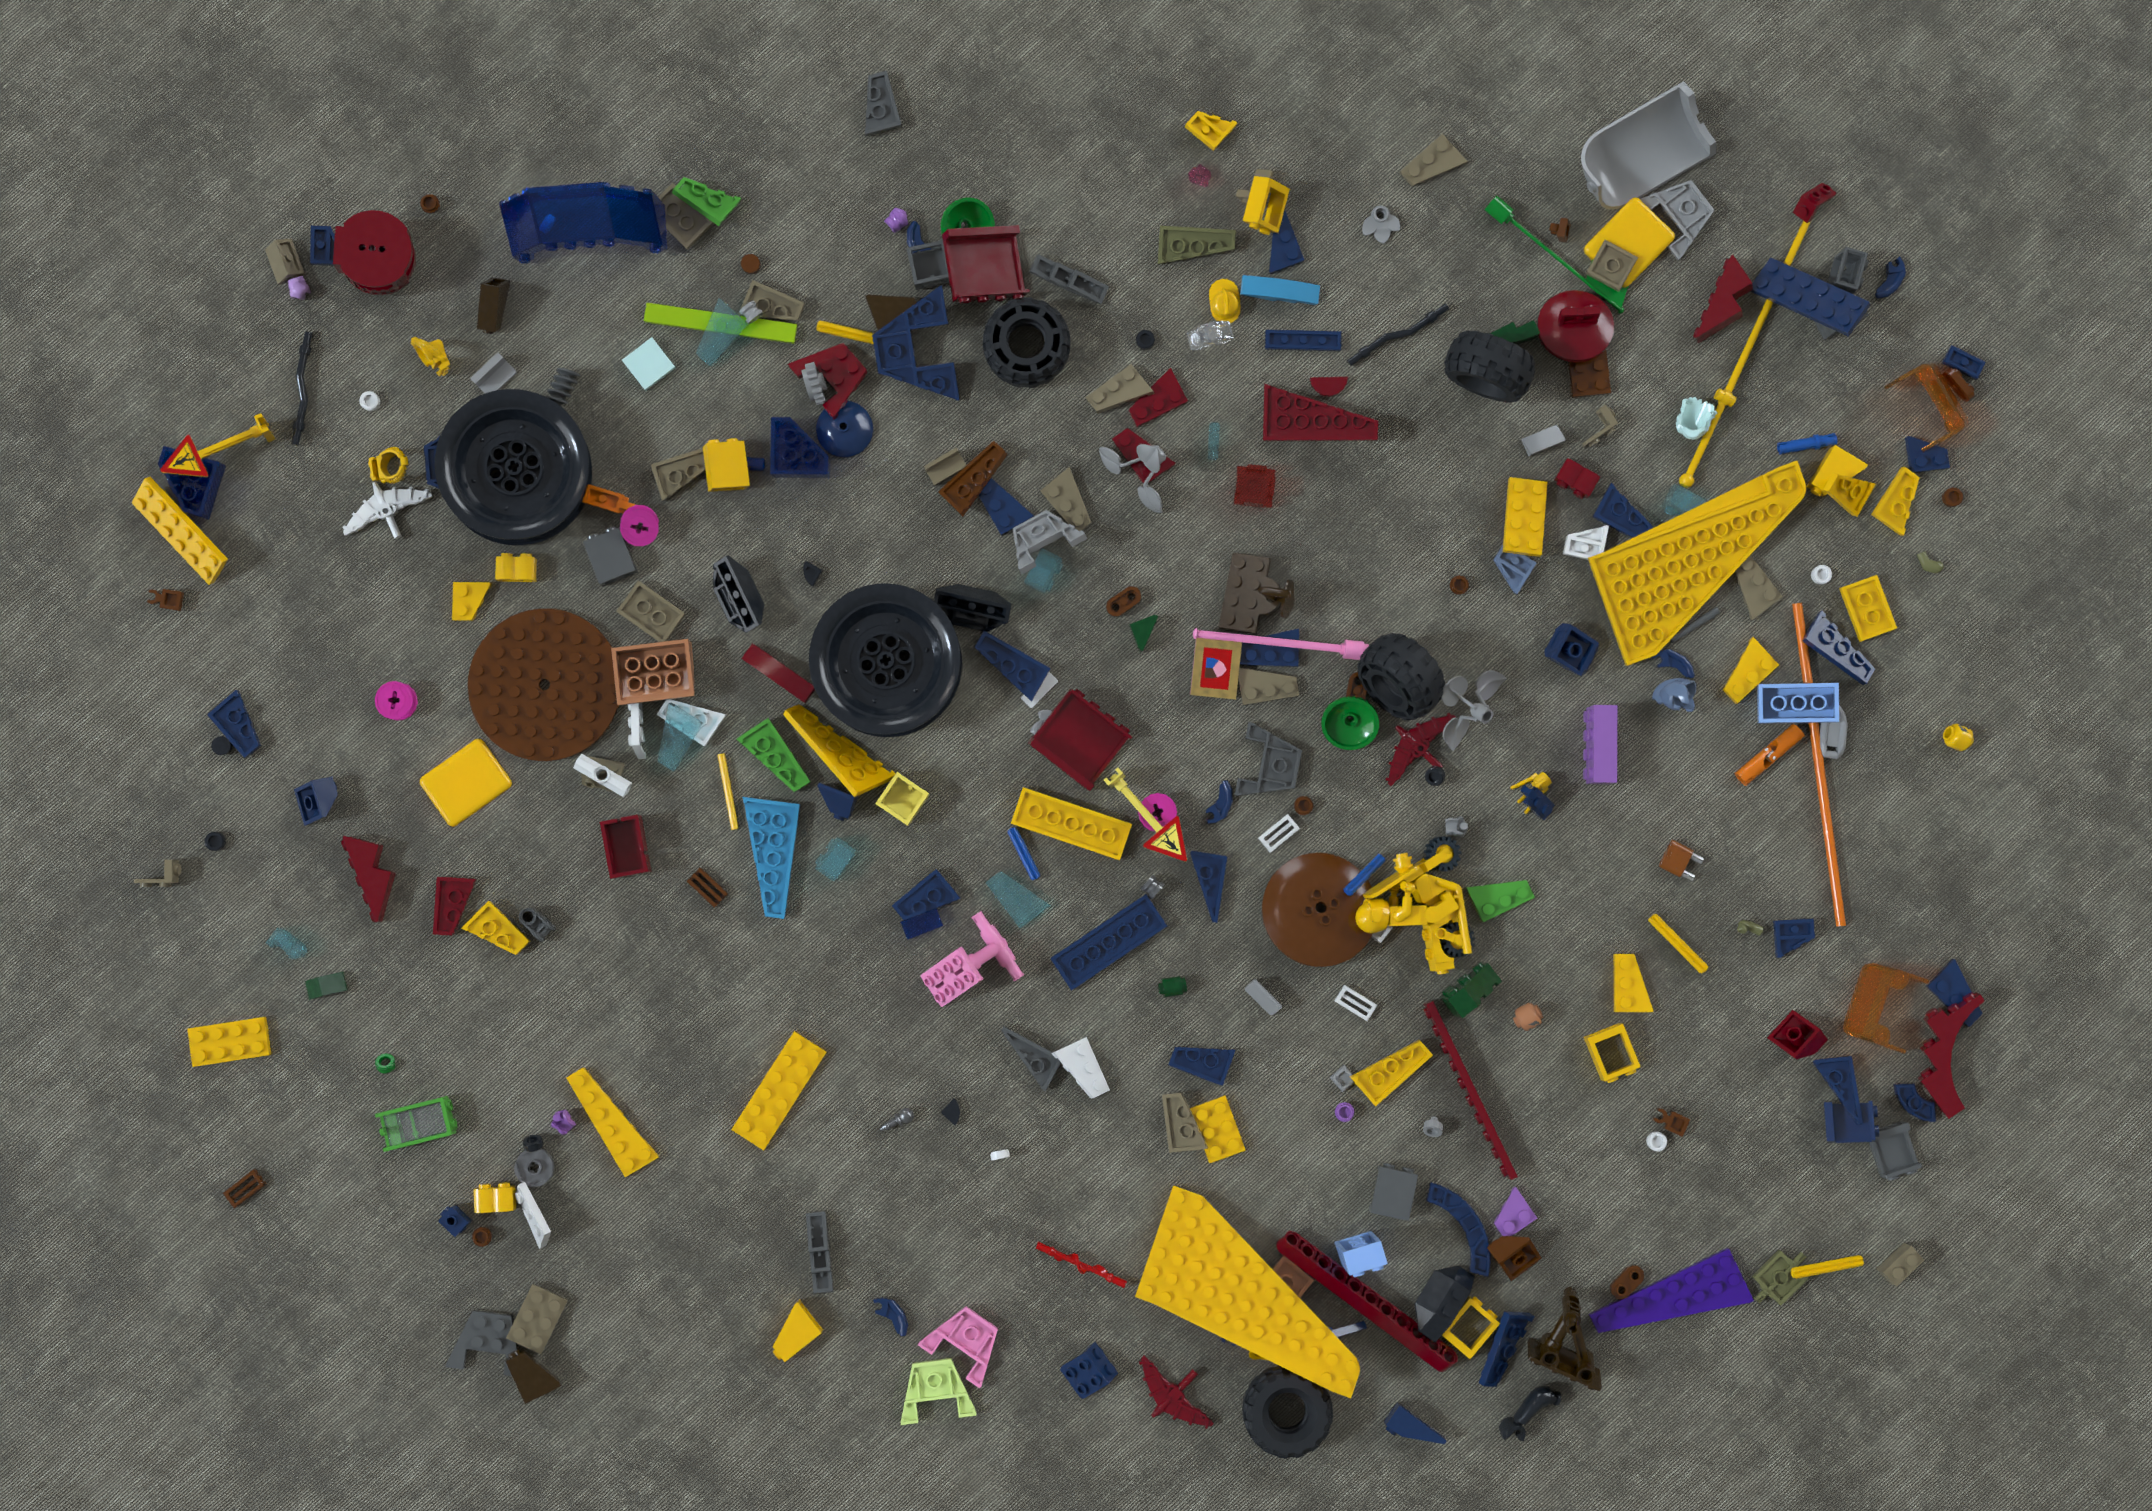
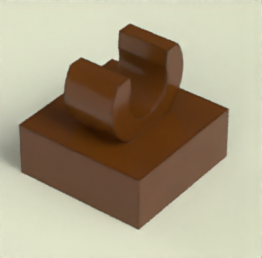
M1561 218L1559 224H1550L1549 231H1551L1552 235H1557L1559 242L1567 243L1571 223L1568 218Z

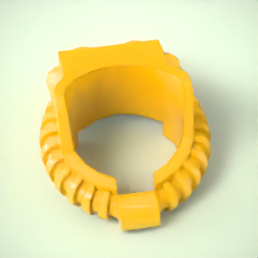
M417 337L411 339V345L425 366L431 365L433 370L438 367L439 371L436 374L439 377L441 375L445 376L450 369V363L442 341L437 339L427 342Z
M397 447L385 449L376 458H369L370 478L372 481L390 484L403 481L404 473H406L405 470H407L406 466L409 465L408 457H405L403 451ZM397 455L400 458L401 466L397 473L391 476L387 466L389 460Z

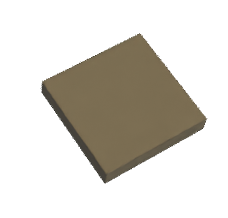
M1604 240L1586 275L1619 292L1638 257Z

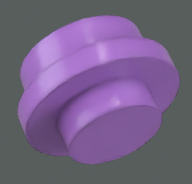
M1347 1102L1339 1103L1335 1108V1116L1342 1122L1350 1121L1354 1116V1108Z

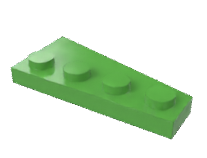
M769 718L737 738L743 746L793 792H797L811 782Z

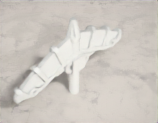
M373 482L374 495L368 501L364 500V504L356 513H352L353 517L348 525L342 527L344 529L343 533L347 536L363 529L370 522H374L377 519H385L394 539H398L402 535L393 516H396L398 510L405 508V506L417 505L432 498V493L429 492V489L420 491L413 490V487L408 489L392 487V490L383 491L376 482Z

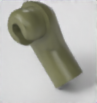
M1926 551L1917 554L1924 571L1935 574L1943 570V563L1941 561L1929 560Z
M1747 920L1739 921V926L1737 927V931L1742 934L1750 931L1758 936L1762 934L1764 927Z

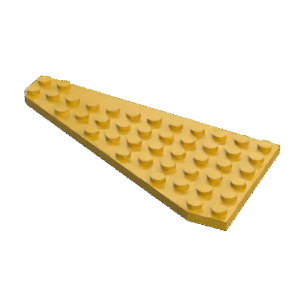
M1797 460L1760 475L1605 552L1588 557L1626 666L1657 655L1801 502L1806 493V484Z
M1173 1185L1135 1297L1153 1303L1332 1392L1351 1398L1360 1373V1365L1356 1356L1204 1196Z

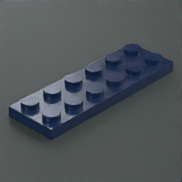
M1771 257L1752 283L1753 290L1750 291L1848 337L1870 307L1869 301Z
M1145 894L1050 959L1072 991L1167 927V924Z

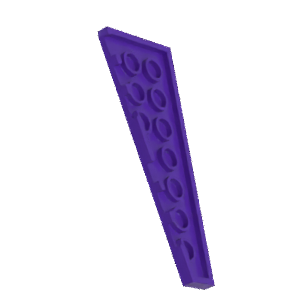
M1725 1248L1631 1293L1625 1299H1619L1588 1315L1596 1331L1601 1333L1751 1303L1754 1299L1730 1249Z

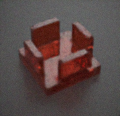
M1248 464L1247 467L1237 466L1233 505L1272 508L1276 478L1275 470L1267 469V466Z

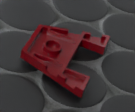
M844 343L788 364L798 379H801L803 377L802 370L806 369L805 364L815 363L818 372L823 373L824 379L837 393L822 405L833 420L837 418L840 409L846 405L852 392H855L868 373L867 369Z

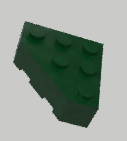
M1479 962L1472 968V973L1462 975L1457 979L1458 983L1455 986L1450 985L1442 991L1443 995L1440 999L1453 1016L1464 1018L1482 1003L1480 998L1483 997L1485 999L1493 991V985L1498 986L1502 982L1489 963L1484 962L1482 964V962Z

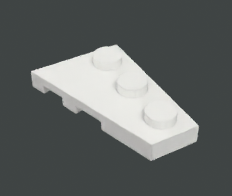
M1087 1037L1052 1053L1063 1064L1066 1071L1072 1074L1079 1086L1091 1099L1110 1090Z

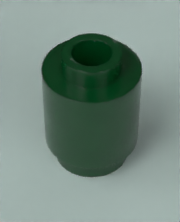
M1180 976L1161 979V983H1158L1159 994H1163V997L1167 998L1187 993L1185 977L1180 978Z

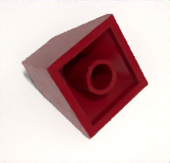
M1794 1010L1767 1037L1768 1040L1796 1060L1816 1054L1828 1041L1820 1028Z

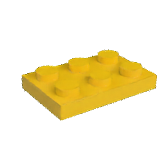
M1877 575L1839 588L1859 642L1897 629Z
M1226 1095L1190 1108L1208 1146V1149H1204L1209 1164L1245 1151Z

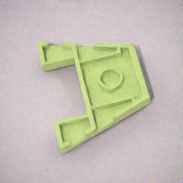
M952 1358L912 1363L901 1425L919 1422L916 1402L954 1397L957 1398L959 1418L976 1416V1409Z

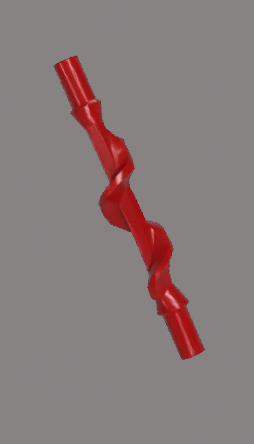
M1039 1241L1035 1249L1054 1257L1058 1262L1065 1260L1076 1265L1081 1274H1086L1090 1271L1105 1278L1107 1282L1122 1288L1127 1283L1126 1280L1114 1276V1273H1108L1105 1267L1099 1264L1090 1266L1079 1261L1078 1254L1076 1253L1066 1255L1057 1251L1053 1246L1050 1247Z

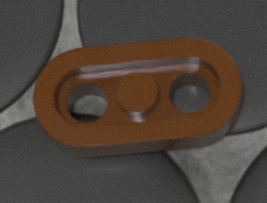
M1948 368L1942 374L1944 380L1960 399L1968 402L1975 396L1973 386L1965 382L1958 369Z
M1130 586L1112 597L1106 605L1108 614L1112 617H1119L1137 605L1141 599L1139 589ZM1131 593L1135 595L1133 600L1128 599V595ZM1114 604H1117L1119 606L1118 611H1114L1112 609V606Z
M1355 672L1348 680L1345 697L1354 696L1365 700L1367 690L1362 686V681L1359 686L1355 684V679H1359L1358 672Z
M1636 1265L1627 1266L1611 1283V1294L1617 1299L1627 1298L1643 1281V1270ZM1637 1272V1278L1632 1279V1274ZM1623 1286L1624 1291L1619 1293L1618 1288Z

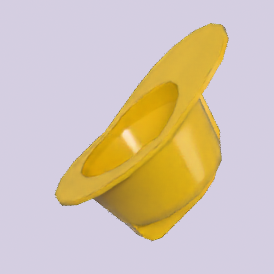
M1228 279L1216 280L1209 289L1211 313L1216 321L1222 324H1229L1234 322L1240 315L1239 291L1235 283Z

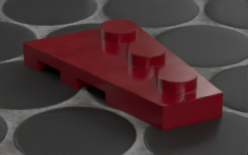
M1171 367L1151 386V389L1154 391L1153 395L1140 397L1128 409L1136 427L1188 402Z
M1128 428L1112 438V441L1127 462L1139 458L1137 454L1138 445H1150ZM1166 456V460L1160 464V470L1153 474L1148 483L1176 465V463ZM1142 461L1130 465L1141 482L1144 483L1151 471Z
M436 878L433 935H454L477 879Z

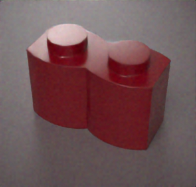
M1567 458L1554 480L1560 488L1565 490L1569 488L1574 491L1573 495L1583 499L1591 495L1600 476Z

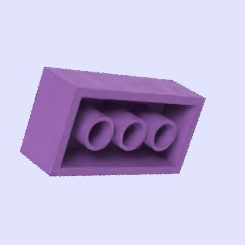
M1593 705L1587 707L1583 713V721L1586 722V730L1583 732V740L1586 741V749L1583 751V760L1586 761V768L1583 769V779L1586 780V784L1617 783V705Z

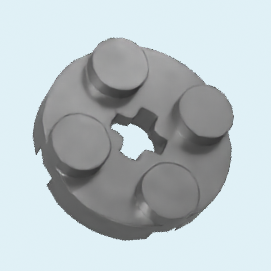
M539 1149L534 1152L523 1151L515 1162V1175L521 1183L525 1182L529 1187L542 1186L554 1174V1160L545 1149ZM532 1162L539 1165L537 1173L534 1170H530Z

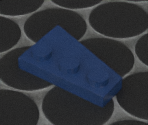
M1952 959L1926 985L1947 1008L1954 1003L1959 1004L1963 1001L1965 995L1971 993L1955 959ZM1979 1006L1963 1022L1966 1027H1970L1983 1014Z
M1174 1047L1168 1066L1223 1086L1236 1050Z

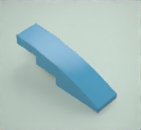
M1243 275L1240 295L1270 301L1280 300L1290 303L1300 302L1317 305L1319 303L1320 285Z

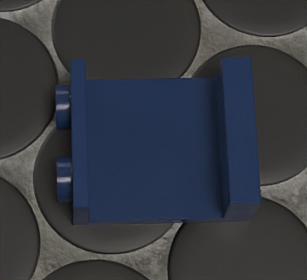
M1873 1101L1860 1103L1863 1120L1861 1125H1856L1842 1104L1824 1102L1827 1143L1876 1142L1875 1137H1879V1125H1874V1118L1878 1117L1877 1106H1873Z

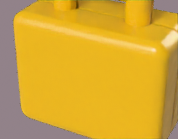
M1634 197L1585 245L1584 253L1591 260H1594L1604 240H1607L1637 256L1638 259L1622 286L1626 288L1675 239V234L1639 198Z
M478 738L420 778V785L447 824L454 827L508 790L512 785V781L485 742Z

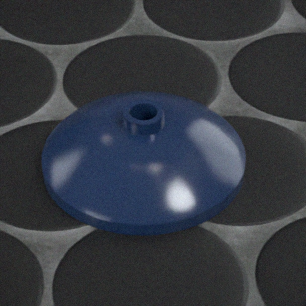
M848 401L840 409L837 418L834 420L824 409L816 424L817 438L821 446L828 453L836 457L848 458L856 456L863 452L871 442L873 436L872 419L861 405L852 401ZM842 424L847 425L845 430L840 429Z

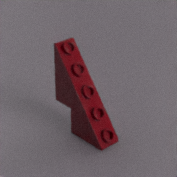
M1731 255L1730 259L1727 258L1725 260L1723 275H1719L1715 286L1717 289L1709 297L1708 303L1710 305L1702 313L1700 327L1695 329L1693 338L1697 339L1698 344L1743 317L1742 309L1736 302V299L1753 290V285L1734 255Z
M343 836L341 844L343 849L348 851L350 856L348 858L349 864L352 869H355L357 874L355 876L356 882L363 889L364 894H362L365 904L370 907V918L373 922H382L396 872L378 868L384 845Z

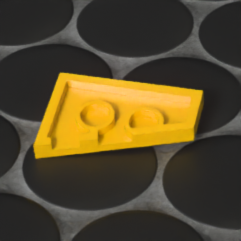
M1906 467L1900 468L1871 514L1900 536L1905 534L1906 520L1909 519L1911 501L1914 500L1920 478Z
M1832 473L1823 490L1849 514L1858 517L1876 484Z
M488 901L461 928L514 955H518L530 942L491 901Z

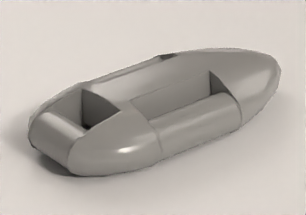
M1840 705L1839 722L1821 723L1820 747L1824 758L1839 759L1845 750L1848 723ZM1827 747H1834L1836 751H1829Z

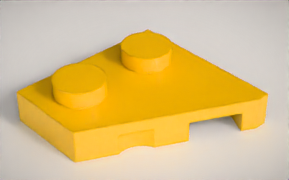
M1197 111L1185 124V128L1214 151L1236 127L1237 122L1233 120L1228 122L1221 120V117L1210 116Z
M453 582L452 620L473 621L492 583Z

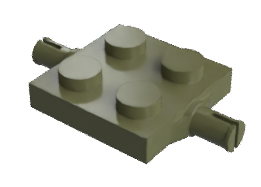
M1778 1250L1751 1276L1761 1288V1291L1754 1299L1760 1304L1769 1296L1781 1306L1808 1280L1807 1277L1795 1279L1791 1276V1269L1799 1267L1798 1265L1806 1259V1256L1800 1252L1792 1260L1781 1250Z

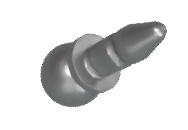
M909 1108L901 1109L899 1114H894L895 1118L885 1122L880 1127V1130L885 1131L898 1124L902 1126L903 1123H910L914 1118L913 1111Z

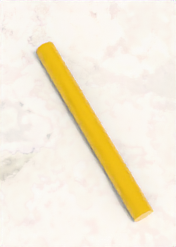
M725 753L718 754L731 830L739 829Z

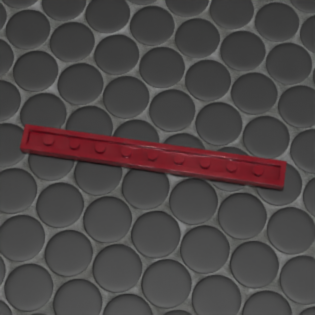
M1430 1000L1424 1003V1014L1427 1019L1431 1018L1434 1024L1431 1028L1435 1036H1439L1442 1041L1440 1047L1443 1053L1448 1054L1450 1061H1448L1450 1068L1453 1072L1456 1071L1459 1076L1457 1082L1460 1088L1465 1089L1467 1093L1465 1098L1470 1107L1473 1106L1475 1109L1474 1117L1477 1123L1482 1124L1485 1130L1482 1131L1485 1140L1487 1142L1490 1141L1493 1147L1490 1149L1495 1160L1499 1159L1502 1165L1499 1169L1503 1177L1507 1176L1510 1180L1517 1178L1518 1176L1434 1002Z

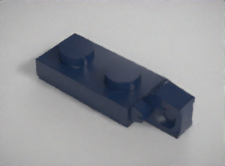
M1524 785L1520 790L1526 797L1523 803L1538 818L1544 821L1551 814L1555 805L1540 789L1535 786L1530 789Z

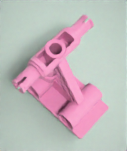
M982 911L971 918L980 929V936L987 946L967 955L963 947H960L921 975L924 984L929 988L934 999L941 1007L983 980L978 969L993 957L996 958L1001 967L1007 969L1013 981L1024 975L1016 964V957L1008 947L1007 941L1000 935L993 924L990 925Z

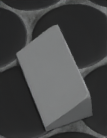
M1557 425L1521 439L1528 457L1566 441Z
M1253 979L1245 987V991L1269 1015L1275 1014L1282 1008V1005L1256 979Z

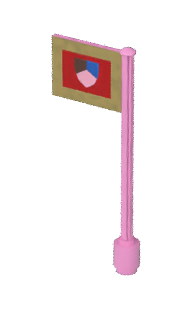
M1195 628L1193 638L1196 639L1190 695L1236 700L1242 642L1340 652L1343 655V659L1360 660V656L1369 645L1365 644L1364 641L1345 640L1344 643L1338 645L1203 631Z

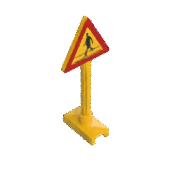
M260 413L254 416L257 425L250 427V430L197 451L191 436L187 435L160 471L169 474L208 477L209 475L202 462L203 458L253 437L257 438L263 435L268 442L276 439L268 428V422Z

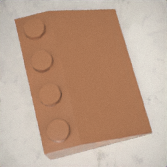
M689 639L611 648L617 705L695 696L692 643Z

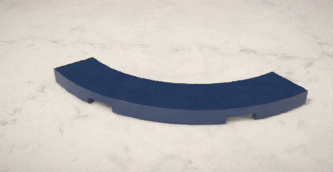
M1430 1182L1426 1201L1448 1211L1461 1225L1467 1237L1470 1248L1469 1272L1489 1277L1491 1255L1487 1249L1489 1246L1488 1237L1478 1215L1459 1195L1446 1187Z

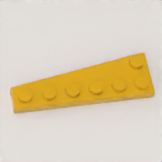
M584 1067L566 1077L624 1177L629 1176L659 1157Z

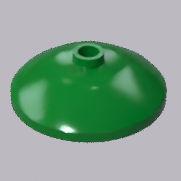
M965 197L957 199L946 208L942 216L941 234L947 229L961 228L963 222L965 228L994 227L993 214L984 202L976 198Z
M1354 696L1342 697L1333 701L1325 709L1321 720L1322 731L1326 739L1340 749H1360L1370 744L1376 737L1379 730V716L1376 709L1368 701ZM1348 716H1353L1354 718H1353V719H1348L1347 717H1348Z

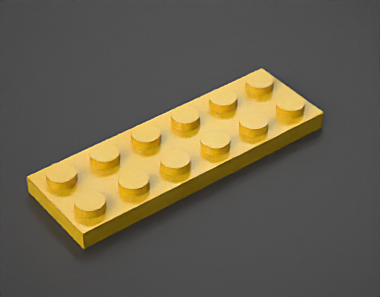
M151 477L145 478L132 504L208 585L215 583L228 558Z
M1024 787L1022 788L1011 821L1013 825L1117 860L1121 859L1132 826L1131 823Z
M794 1031L731 1130L764 1151L827 1051Z

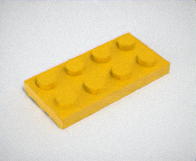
M1513 477L1508 479L1503 540L1504 553L1536 557L1542 555L1547 482Z
M266 1017L187 1029L192 1067L271 1055Z

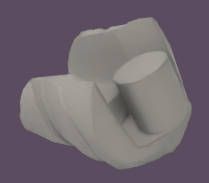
M1462 816L1445 819L1446 835L1464 837L1468 830V824L1465 823Z

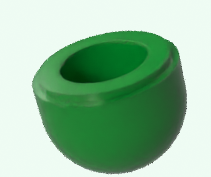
M388 1053L379 1055L375 1060L376 1069L383 1074L392 1072L395 1068L394 1057ZM387 1058L390 1060L388 1065H380L383 1059Z

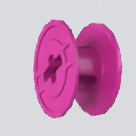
M634 505L623 513L620 532L629 544L634 546L648 545L656 539L659 532L658 517L651 508L645 505ZM639 522L642 523L641 529L637 528Z
M397 681L383 684L375 696V706L378 712L384 717L396 721L411 717L418 705L414 689L407 684ZM398 698L400 700L399 703H393L394 699Z
M1150 794L1142 801V804L1152 816V813L1155 811L1154 804L1157 805L1158 810L1162 809L1163 812L1160 814L1161 821L1158 820L1157 815L1153 816L1162 827L1177 815L1175 803L1165 794ZM1138 811L1139 820L1142 825L1150 831H1155Z

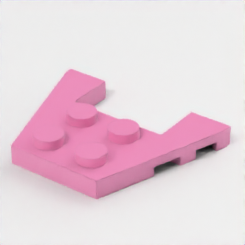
M965 1306L919 1341L918 1346L932 1355L943 1338L976 1360V1363L965 1379L981 1388L998 1328Z

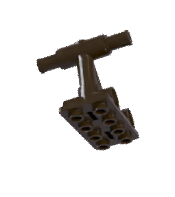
M1567 1287L1564 1290V1297L1562 1299L1563 1312L1552 1333L1544 1334L1539 1342L1532 1338L1528 1339V1359L1535 1365H1542L1555 1374L1559 1373L1566 1376L1570 1381H1577L1590 1390L1600 1392L1602 1389L1600 1369L1594 1366L1593 1353L1586 1348L1580 1325V1311L1582 1309L1580 1301L1576 1296V1290L1573 1288L1572 1291V1287ZM1570 1331L1573 1336L1576 1352L1563 1347V1340L1567 1333L1570 1334Z

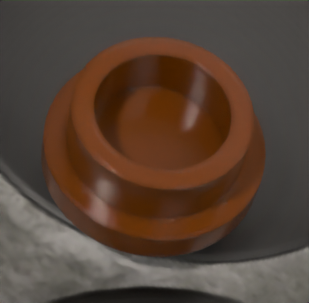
M428 194L421 199L420 206L424 212L432 214L439 209L440 201L435 195Z
M1455 576L1450 581V590L1456 595H1462L1468 590L1469 582L1463 576Z
M1301 796L1295 800L1294 809L1300 815H1307L1313 809V802L1309 797Z
M479 1227L474 1230L472 1240L475 1245L484 1247L491 1242L492 1233L488 1228Z

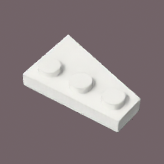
M667 699L657 713L658 716L704 747L726 717V714Z
M642 703L628 704V709L631 711V717H628V726L631 728V735H628L629 746H632L638 760L646 759V752H644L641 746V742H645L643 728L640 727V724H643Z
M521 1183L517 1186L515 1197L522 1206L524 1215L540 1249L547 1245L551 1230L526 1183Z

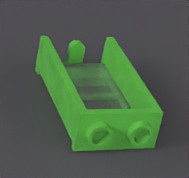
M448 1096L375 1114L376 1118L380 1117L382 1128L379 1129L381 1136L385 1137L387 1147L383 1148V1152L456 1134L458 1125L456 1119L452 1116L453 1104L451 1099H448Z

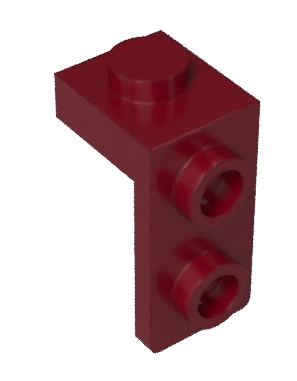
M1821 183L1801 196L1792 213L1804 222L1809 223L1819 206L1835 197L1837 193L1829 185Z

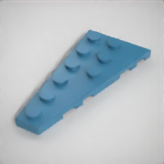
M743 797L764 914L766 917L785 919L800 804Z

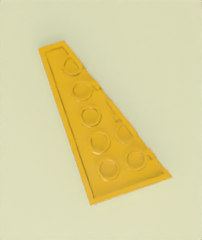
M795 705L786 709L783 713L786 719L854 797L891 781L896 773L894 771L889 772L882 767L883 763L878 760L875 762L869 758L866 751L842 735L840 737L833 732L834 728L830 725L827 727L818 721L816 715L802 705Z

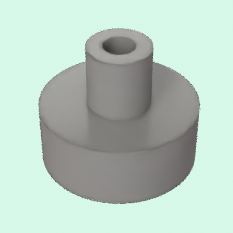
M1431 1117L1430 1120L1424 1122L1423 1132L1430 1137H1439L1443 1132V1124L1438 1121L1437 1117Z

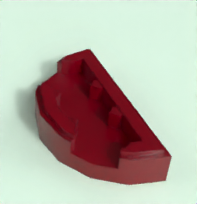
M1348 376L1313 377L1309 380L1311 387L1321 396L1332 397L1343 391L1347 384Z

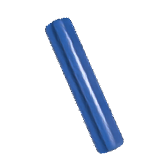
M1017 827L1010 828L1007 832L1031 880L1039 878L1040 873Z
M1381 854L1375 856L1344 888V892L1348 896H1352L1386 859Z

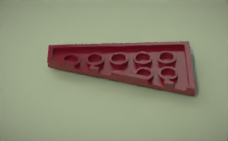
M1264 383L1263 441H1378V420L1338 407L1336 408Z

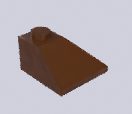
M1501 1236L1487 1247L1510 1281H1513L1542 1259L1529 1237Z

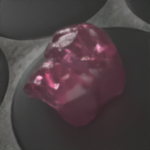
M1199 164L1188 172V178L1191 183L1206 188L1211 178V172L1205 166Z

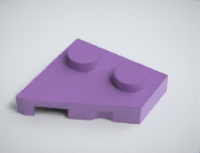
M1516 1187L1512 1188L1510 1196L1503 1204L1500 1214L1497 1215L1494 1221V1225L1502 1236H1512L1537 1219Z

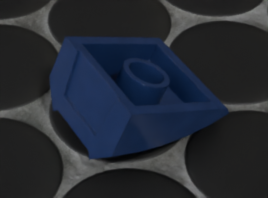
M1562 623L1555 629L1550 642L1544 649L1545 657L1582 677L1587 672L1597 653L1599 642L1573 625Z

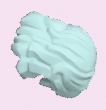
M1696 397L1683 399L1681 413L1677 416V431L1691 440L1700 438L1709 430L1712 419L1718 413L1714 410L1715 406L1707 401L1702 403V399L1697 400Z

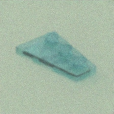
M721 298L716 303L696 351V354L710 367L748 325Z
M672 702L668 705L658 762L674 772L703 722Z
M1002 871L985 882L1019 928H1022L1051 906Z

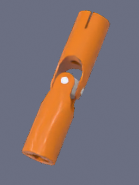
M1792 724L1767 747L1736 771L1735 776L1743 785L1747 786L1779 757L1804 738V733L1797 725Z

